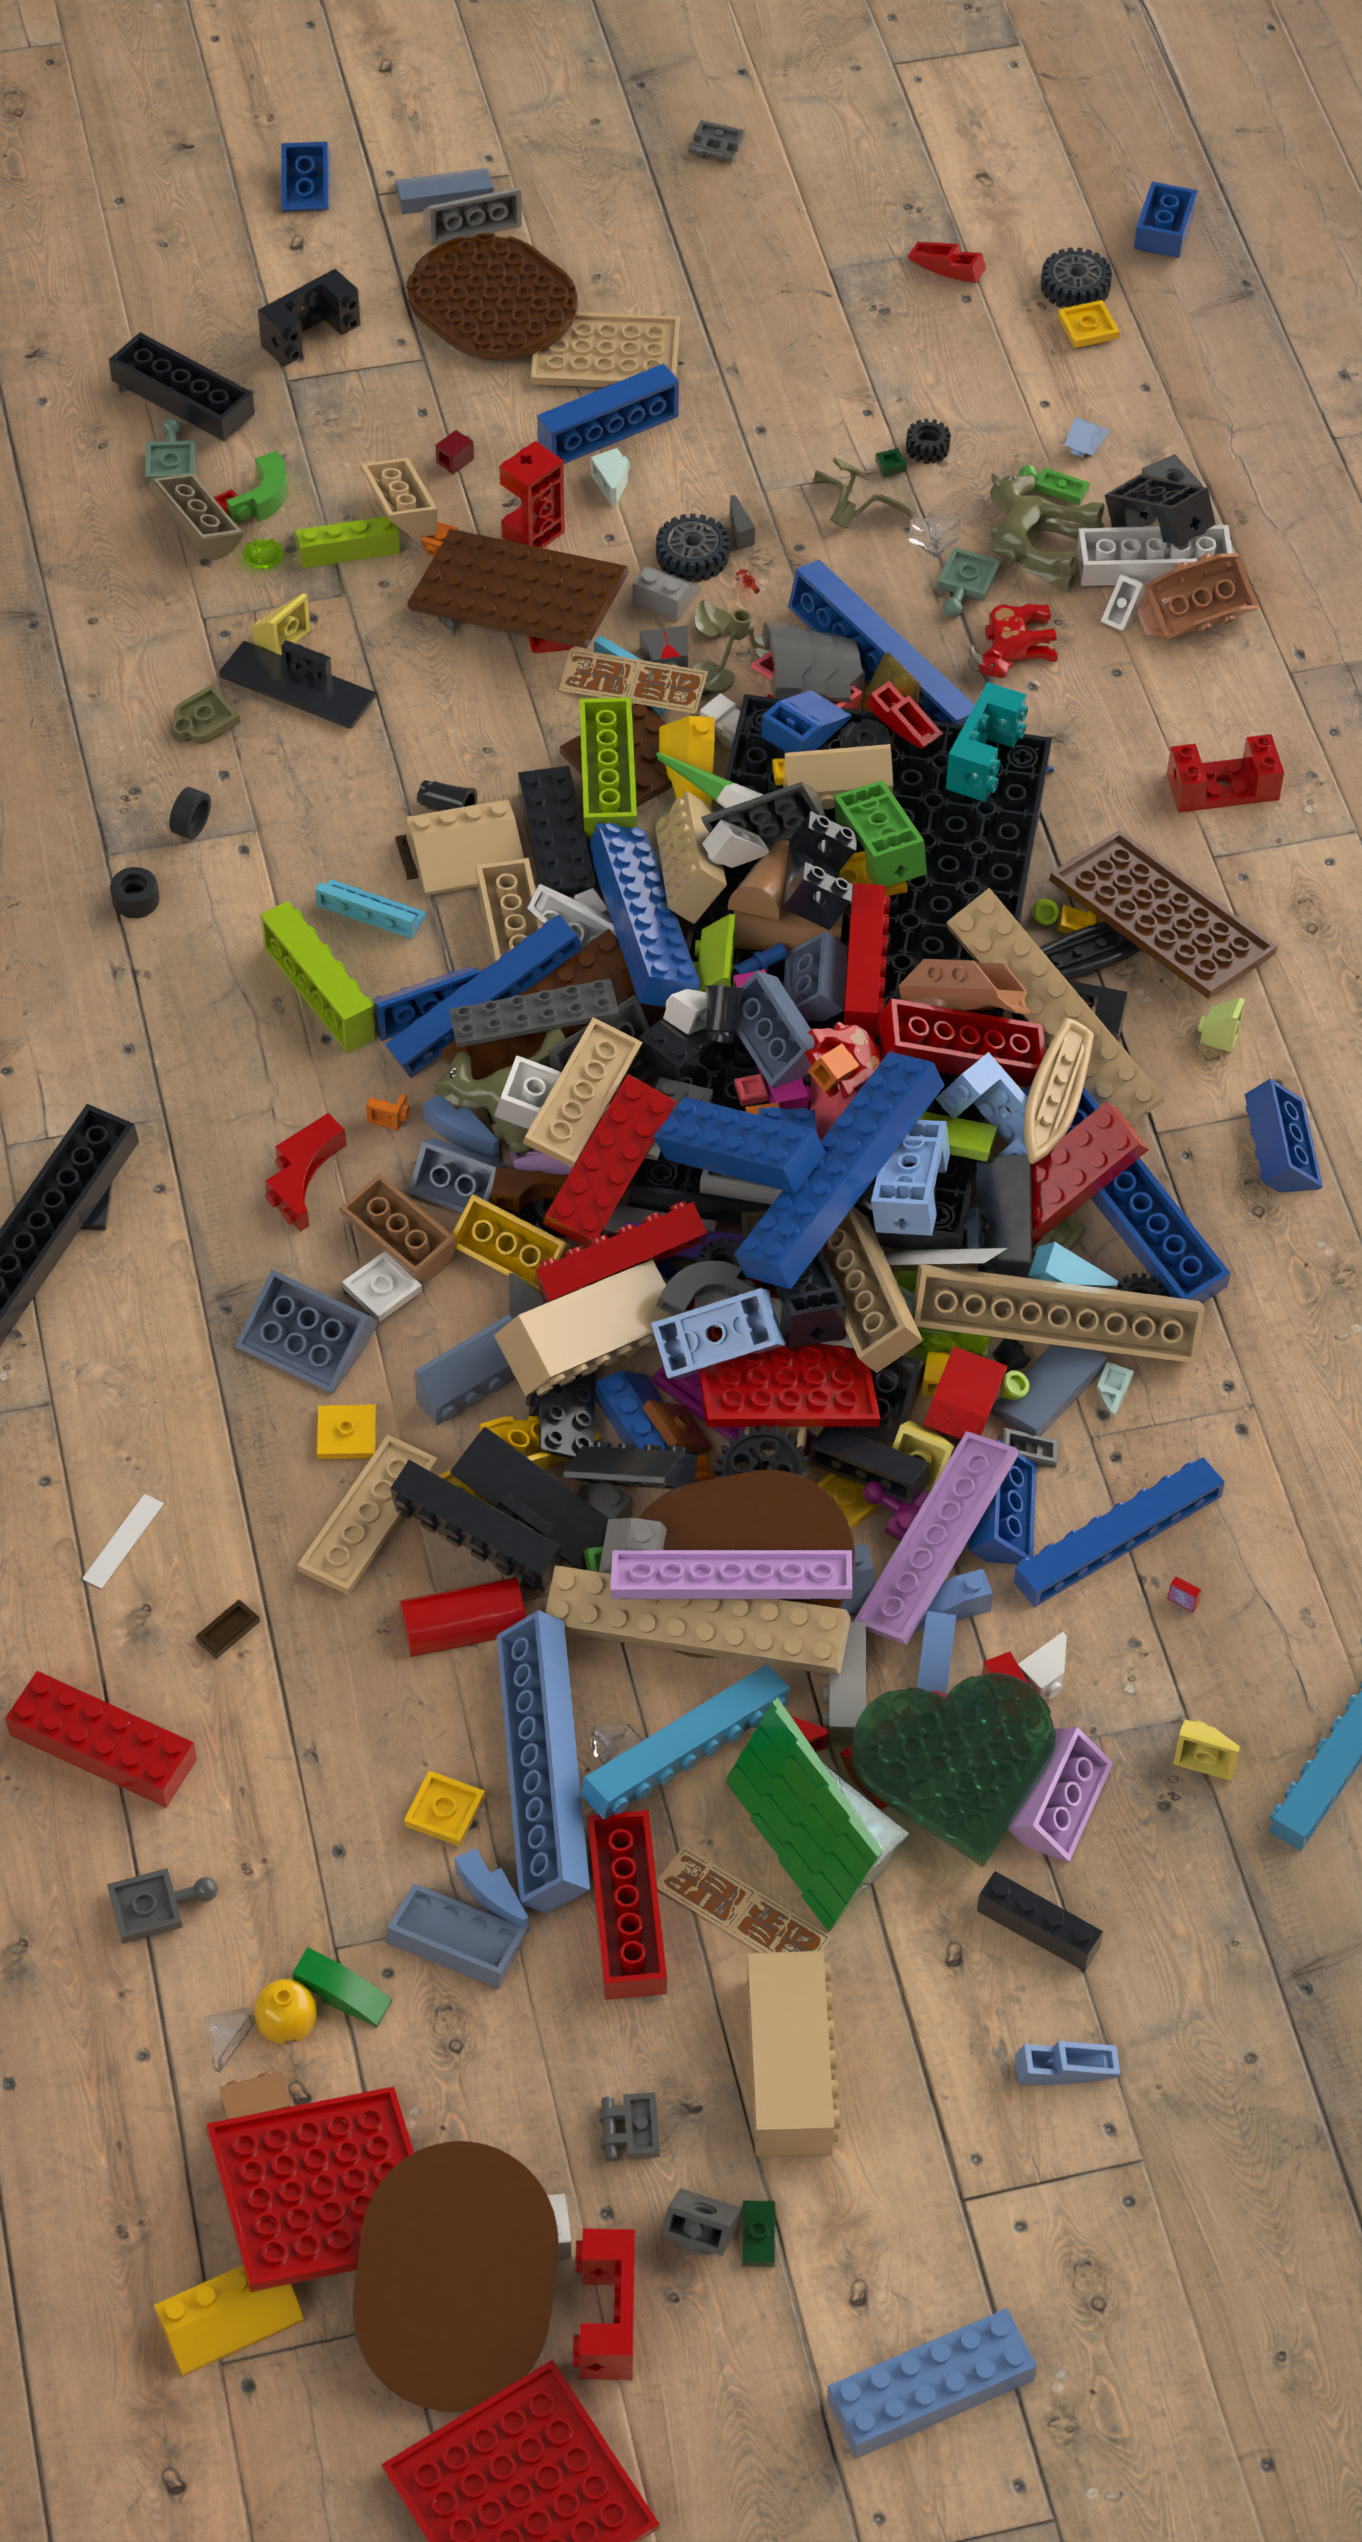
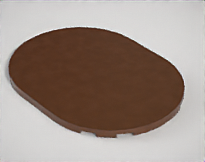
M479 233L476 235L477 237L463 239L461 236L446 241L427 252L416 263L413 273L408 278V300L416 317L455 349L477 358L507 360L525 357L544 350L567 333L578 313V295L575 284L569 275L533 246L512 236L505 238L497 237L495 233Z
M758 1470L683 1485L659 1497L638 1517V1519L659 1521L666 1527L663 1550H852V1580L854 1577L856 1562L855 1542L852 1530L843 1511L824 1489L809 1479L794 1473L779 1470ZM845 1599L780 1600L840 1608ZM672 1650L674 1652L689 1657L719 1658L714 1656Z
M451 2141L434 2144L409 2155L399 2162L380 2182L368 2203L361 2229L353 2294L352 2316L355 2337L361 2353L373 2374L393 2393L414 2405L431 2410L451 2412L472 2409L525 2377L532 2370L544 2348L551 2320L558 2256V2228L553 2207L544 2188L533 2173L519 2160L498 2148L477 2142Z

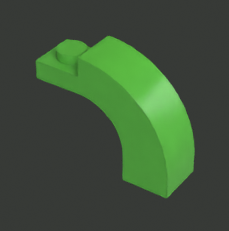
M277 450L255 458L256 476L261 484L250 492L227 500L228 516L234 523L256 516L258 521L261 522L275 514L285 502L288 492L286 467L284 460Z

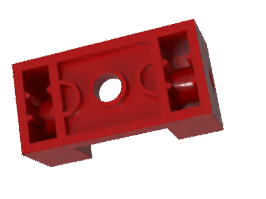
M534 441L499 466L500 485L521 499V506L501 520L502 538L506 541L544 548L565 533L564 461L537 441Z
M1272 734L1246 737L1243 758L1202 763L1196 743L1171 746L1167 778L1178 813L1277 801L1280 799L1284 770ZM1224 781L1227 782L1229 785L1222 786L1218 782Z
M583 2228L582 2240H576V2273H582V2285H614V2323H580V2335H573V2367H580V2379L633 2380L635 2229Z

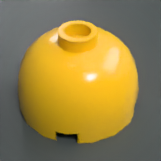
M278 1979L267 1984L259 1992L255 2000L254 2018L259 2032L266 2039L278 2044H285V2041L292 2040L297 2042L312 2032L317 2022V2004L311 1990L303 1983L294 1979Z

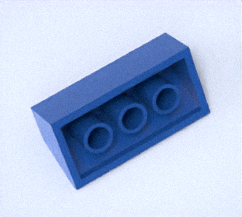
M465 967L453 970L445 975L427 979L422 983L404 987L399 991L373 999L372 1001L375 1006L373 1011V1018L376 1022L375 1030L380 1040H387L404 1031L417 1018L424 1016L437 1003L445 1000L456 992L461 985L468 983L479 974L478 969Z
M1268 1079L1244 1094L1247 1104L1246 1112L1251 1123L1250 1132L1255 1142V1155L1259 1161L1262 1182L1278 1192L1321 1189L1323 1185L1304 1099L1272 1079Z
M620 1370L596 1381V1401L622 1443L635 1444L636 1449H644V1444L662 1446L661 1451H669V1446L643 1410V1405L648 1400L664 1402L647 1375ZM686 1452L693 1455H697V1453L694 1452Z
M1019 1453L970 1536L968 1551L990 1563L1018 1564L1026 1557H1033L1037 1464Z

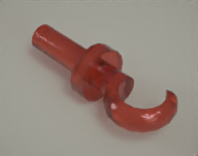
M746 569L738 570L736 572L737 576L745 574L743 576V585L746 588H751L755 594H758L760 589L755 584V578L751 576L750 571Z

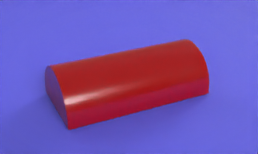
M516 1577L399 1600V1609L411 1657L497 1640L499 1633L526 1618L522 1595Z

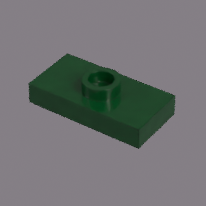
M743 2200L742 2266L775 2267V2201Z

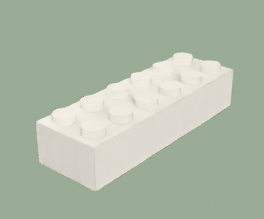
M1214 525L1207 529L1205 534L1190 539L1188 544L1184 546H1174V544L1163 542L1160 527L1079 528L1077 541L1081 586L1116 585L1120 574L1147 584L1173 570V567L1181 562L1187 561L1190 564L1196 562L1200 556L1209 553L1211 556L1221 553H1232L1228 525Z

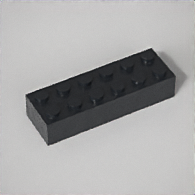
M141 332L109 358L111 381L222 441L227 440L255 414L253 392Z
M561 766L518 772V793L538 885L546 886L574 899L575 895L594 888L596 891V881L570 767Z
M410 1459L390 1488L394 1507H396L395 1510L407 1519L414 1517L421 1521L420 1525L429 1532L435 1533L438 1531L442 1533L450 1544L459 1548L463 1545L470 1549L471 1555L482 1562H485L486 1559L496 1564L495 1568L506 1576H511V1574L521 1579L520 1582L533 1591L538 1588L545 1592L552 1581L555 1566L563 1564L561 1546Z

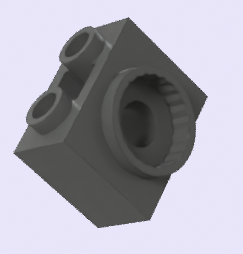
M1176 454L1142 468V475L1202 487V483Z
M680 2188L668 2206L661 2236L673 2239L674 2243L680 2248L692 2253L704 2255L714 2253L723 2256L734 2238L741 2208Z

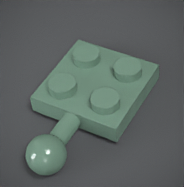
M167 418L162 423V431L166 435V441L146 442V484H150L151 479L185 474L195 475L196 473L195 441H176V436L181 431V424L175 418Z
M954 547L937 581V588L954 593L952 598L947 599L943 603L942 610L945 616L956 618L961 614V601L964 596L985 601L1000 570L1001 560Z

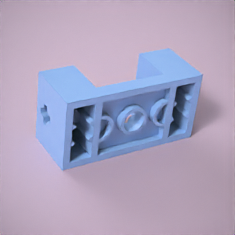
M988 1052L961 1074L936 1100L953 1120L974 1103L981 1114L992 1125L998 1126V1133L1009 1144L996 1157L1027 1154L1024 1139V1113L1028 1097Z
M918 1120L877 1174L871 1199L876 1232L932 1236L937 1215L933 1192L937 1173H946L950 1156L946 1121ZM905 1165H914L912 1167H904Z
M762 1288L651 1323L668 1379L677 1380L696 1374L700 1369L750 1353L760 1354L785 1346L770 1292ZM714 1325H718L723 1332L722 1338L717 1342H712L708 1338V1330Z

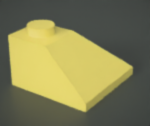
M303 593L267 614L263 619L258 620L252 627L254 645L282 655L281 646L285 640L296 643L310 631L307 595Z
M910 1420L900 1425L892 1447L929 1462V1484L924 1489L929 1493L950 1460L954 1450V1446L936 1431Z
M1185 1719L1180 1730L1173 1764L1232 1781L1240 1746L1216 1728L1207 1726L1204 1722Z

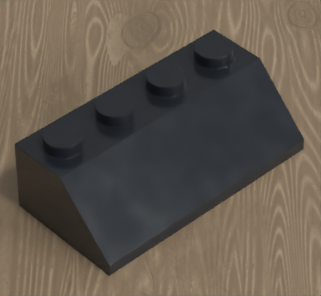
M594 1442V1447L582 1446L564 1470L563 1477L590 1484L609 1483L614 1486L676 1489L683 1485L695 1483L697 1455L686 1453L687 1448L680 1446H669V1451H661L662 1446L644 1444V1449H636L635 1444L619 1443V1448H611V1443Z

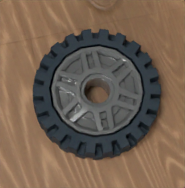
M1073 247L1067 249V252L1061 249L1058 251V254L1056 252L1052 253L1051 258L1048 257L1042 268L1041 291L1044 292V297L1046 299L1049 298L1051 304L1056 302V307L1059 308L1065 305V308L1100 300L1105 301L1109 296L1112 280V269H1110V264L1106 263L1107 260L1104 257L1100 258V254L1097 252L1092 255V250L1090 249L1082 252L1083 248L1077 247V251H1074Z
M686 514L680 515V520L675 516L671 518V523L666 521L663 527H660L656 537V557L658 565L660 564V568L663 571L666 570L667 573L674 574L679 578L684 577V580L689 582L691 578H694L695 582H700L701 577L706 581L710 579V574L713 577L717 576L719 571L722 572L728 563L730 551L729 535H727L726 528H722V524L719 521L715 523L714 518L710 517L706 520V515L700 514L699 518H696V514H690V518H687Z

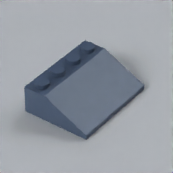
M271 1270L235 1347L333 1394L366 1348L379 1321L279 1272Z

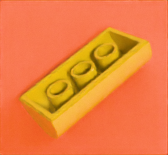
M474 1194L471 1195L452 1233L457 1240V1250L509 1276V1273H515L540 1293V1288L535 1279L536 1270L540 1268L539 1264L550 1258H555L556 1261L565 1258V1253L571 1250L568 1243Z

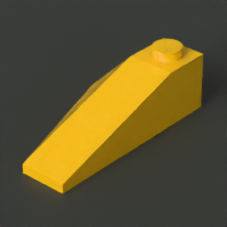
M686 716L659 728V753L713 774L714 717ZM665 765L668 779L672 782L676 799L682 798L688 791L711 806L712 798Z
M503 1416L481 1423L478 1427L479 1433L484 1427H487L543 1470L567 1459L539 1451L538 1416H529L527 1420H514L513 1416ZM595 1427V1442H600L603 1437Z

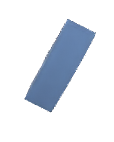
M439 1095L423 1103L424 1121L448 1141L463 1149L491 1159L499 1157L498 1139L467 1106L456 1110L449 1101Z
M931 1611L926 1613L915 1702L933 1690L947 1694L956 1615Z
M477 1848L455 1857V1873L473 1898L491 1915L526 1929V1933L529 1932V1918L502 1868L489 1872Z
M1058 2041L1054 2046L1024 2044L1015 2054L1018 2084H1074L1118 2078L1120 2076L1117 2047L1115 2045Z

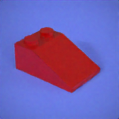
M953 1346L923 1426L961 1441L966 1431L982 1436L1008 1366Z

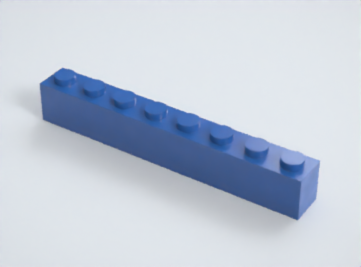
M558 914L553 919L545 922L532 935L525 937L512 950L504 953L488 968L481 970L468 983L461 985L448 998L437 1003L424 1016L417 1018L404 1031L394 1035L385 1045L407 1075L412 1078L440 1057L442 1049L455 1041L450 1009L517 996L536 985L584 949L576 933Z
M1204 1457L1195 1462L1190 1461L1177 1473L1162 1477L1153 1487L1140 1490L1129 1501L1116 1504L1110 1512L1102 1517L1096 1516L1083 1528L1070 1531L1061 1541L1046 1545L1040 1553L1032 1558L1026 1557L1022 1559L1015 1568L1014 1583L1035 1608L1221 1498L1225 1481Z

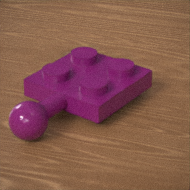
M872 1481L866 1484L863 1489V1497L868 1503L873 1505L881 1503L896 1512L884 1532L900 1542L929 1495V1492L924 1490L916 1501L910 1505L885 1495L879 1482Z

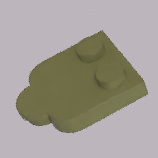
M211 684L175 707L174 715L176 720L172 724L171 733L177 741L185 742L192 740L196 743H205L240 723L241 720L238 713L217 688Z

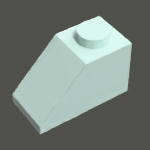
M618 448L591 457V476L611 506L617 504L628 482V471L630 470L627 457H623Z

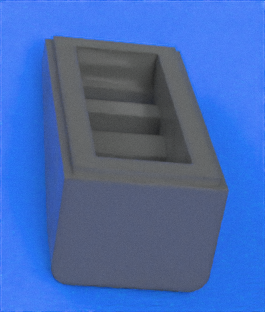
M732 495L730 496V518L735 545L740 550L754 545L755 526L737 496Z
M1004 1428L997 1437V1440L999 1439L1006 1445L1015 1447L1018 1453L1037 1464V1466L1055 1468L1058 1464V1440L1008 1428ZM1019 1445L1023 1446V1451L1019 1450ZM1031 1446L1035 1447V1454L1031 1453ZM1043 1447L1047 1448V1457L1042 1456Z

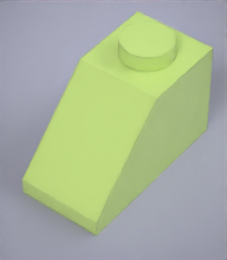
M1237 998L1211 1006L1207 1017L1202 1016L1198 1026V1031L1202 1032L1200 1043L1231 1053L1239 1034L1245 999Z

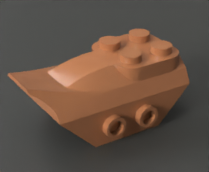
M1209 553L1200 556L1196 562L1190 564L1187 561L1175 565L1173 570L1145 585L1146 592L1140 604L1136 607V612L1145 635H1154L1170 640L1196 630L1199 633L1211 629L1213 624L1219 622L1222 625L1231 623L1236 620L1237 616L1260 608L1238 553H1221L1211 556Z
M923 959L899 985L900 995L904 1001L968 1012L985 1011L999 1007L1014 1013H1030L1025 1004L1027 991L1004 963Z

